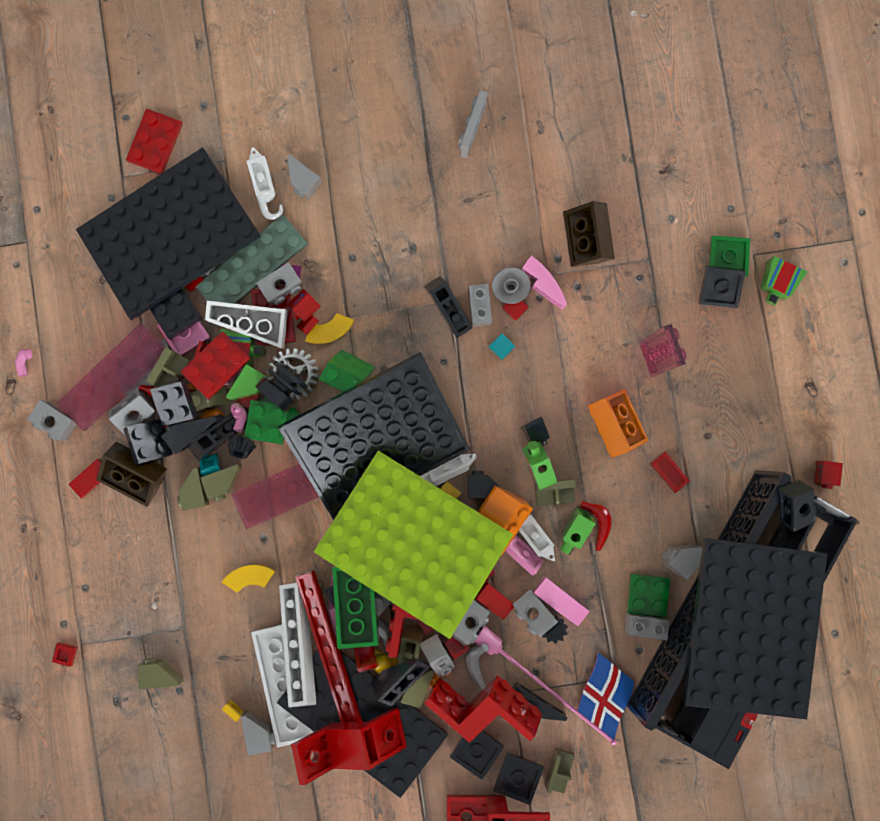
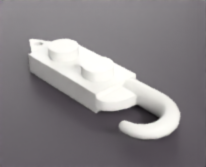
M252 147L247 165L259 207L265 218L275 220L282 215L283 205H279V210L275 214H271L268 211L266 203L272 201L276 193L266 157L262 156Z
M462 454L420 477L437 486L470 470L469 466L477 456L476 454Z
M529 514L519 532L539 557L542 556L555 561L554 543L534 517Z

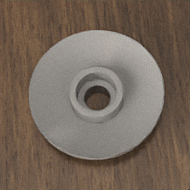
M506 268L494 277L492 290L495 297L501 302L515 304L525 299L528 295L530 280L522 270ZM510 286L515 287L512 291L508 290Z

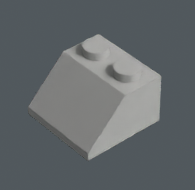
M694 544L668 547L662 553L663 558L661 561L676 575L687 580L700 565L703 545Z

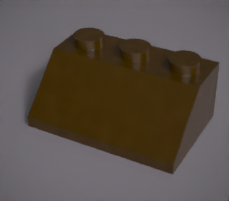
M592 201L563 211L571 267L600 264L615 259L607 203Z
M116 441L103 454L96 480L148 507L164 480L167 468L154 461L135 465L130 448Z

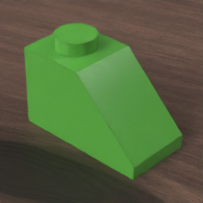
M246 364L226 398L237 400L260 394L255 385L263 376L269 377Z

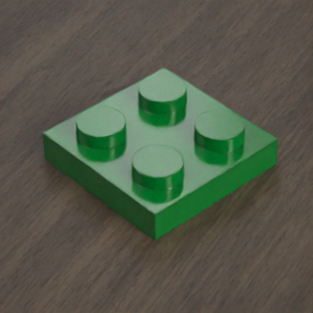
M712 235L710 237L709 266L744 269L746 271L745 277L749 276L750 238Z
M251 400L244 438L283 445L284 437L278 426L288 421L289 411H284L276 404Z
M630 573L626 612L666 617L670 578Z

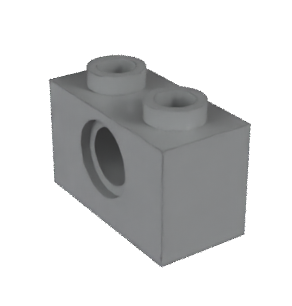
M289 262L256 283L271 305L282 303L285 300L284 297L290 293L291 295L296 294L301 290V286H303V283ZM284 281L286 283L285 288L278 290L277 284Z
M488 284L470 285L468 291L472 327L491 325L492 317Z
M137 388L107 412L109 420L125 435L123 428L139 424L144 419H149L154 414L155 408L154 404ZM132 410L137 411L136 414H128Z
M40 400L28 417V420L33 423L32 426L40 431L45 430L49 433L48 437L55 441H67L79 422L45 400ZM54 417L55 424L51 427L50 419Z
M531 589L512 604L516 608L514 613L520 620L525 619L528 625L526 627L533 636L537 634L542 637L558 623ZM533 610H538L539 614L536 619H530V613Z
M473 600L452 637L463 645L473 644L478 637L477 631L479 628H483L488 622L489 618L487 616L490 612ZM467 618H471L473 621V626L470 629L465 625Z
M626 612L624 632L627 635L667 640L668 619Z
M437 634L419 644L438 677L449 674L455 668L453 661Z

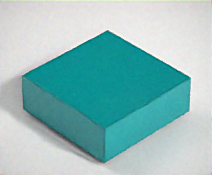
M501 334L488 348L503 360L515 348V345Z
M217 453L207 456L199 462L201 475L204 477L221 470L220 458Z

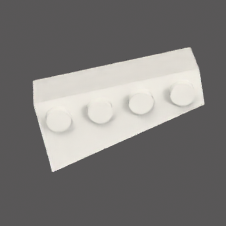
M207 301L206 321L276 347L284 348L288 310Z

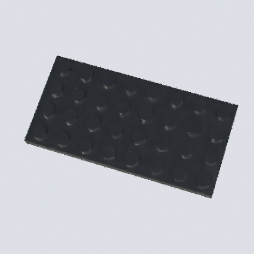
M318 649L312 655L316 705L288 707L287 689L277 701L278 705L313 732L332 722H341ZM340 650L362 722H369L392 708H399L407 747L372 769L364 771L401 798L446 739L448 733L414 706L400 703L398 700L392 706L377 701L371 682L376 677L367 670L358 672L356 662Z

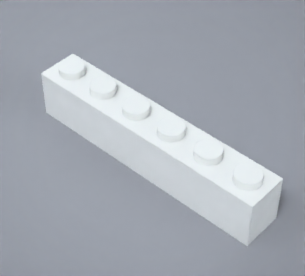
M297 583L280 585L288 707L316 705L308 616Z

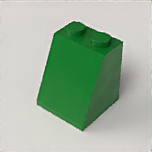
M341 349L328 361L319 380L340 392H344L369 379L375 366Z

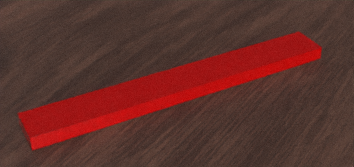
M315 570L299 574L295 578L340 721L362 722L340 649H337V640Z

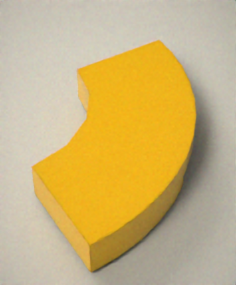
M336 313L334 318L328 323L316 324L307 335L305 342L323 345L336 341L351 329L355 320Z
M246 565L232 571L223 579L222 583L236 593L248 585L266 587L276 571L264 565Z

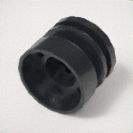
M276 360L273 365L279 369L278 373L269 368L268 371L273 376V379L270 380L263 376L255 387L273 403L288 412L295 403L290 394L293 392L301 396L302 393L296 387L299 385L306 390L308 385L288 365L279 363Z

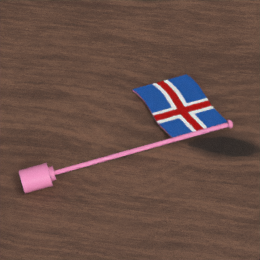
M484 626L477 631L478 637L474 642L478 646L486 644L489 655L501 653L607 738L611 745L617 743L615 738L620 718L631 698L634 681L597 652L594 668L582 691L578 709H575L503 651L502 639L490 629Z

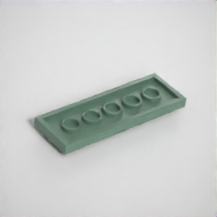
M282 215L260 233V238L234 254L199 283L196 288L207 301L237 304L251 290L258 287L256 284L258 281L279 269L282 264L287 263L305 248L308 243L287 218Z

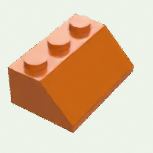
M625 389L588 405L590 414L597 425L598 432L602 436L611 458L627 453L649 441Z
M494 486L478 513L513 534L501 554L502 556L533 508L521 496Z

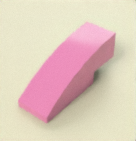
M531 255L522 267V271L535 281L532 289L563 310L567 303L558 283L551 273Z
M545 576L533 590L538 597L576 626H579L590 612Z

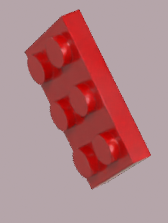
M146 108L126 161L152 172L162 174L183 123Z
M222 331L180 372L210 400L251 359Z

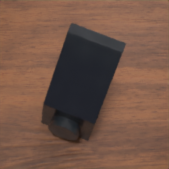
M542 417L521 427L528 442H540L542 446L548 444L546 440L550 436Z
M472 471V475H468V498H487L494 486H500L489 475H484L483 471Z

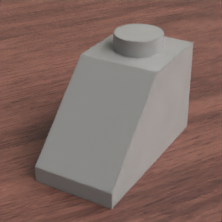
M289 155L287 158L290 181L294 189L293 192L298 197H305L309 200L321 185V178L293 156Z
M244 712L241 720L248 756L272 751L276 740L271 726L251 712Z

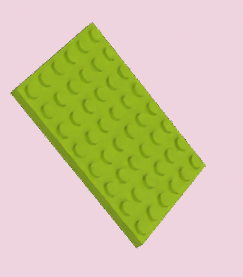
M378 451L314 550V553L450 639L513 534Z

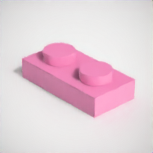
M517 535L506 549V552L532 576L537 573L544 563V560Z

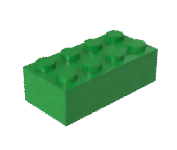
M332 567L337 649L378 646L380 643L376 592L338 567Z

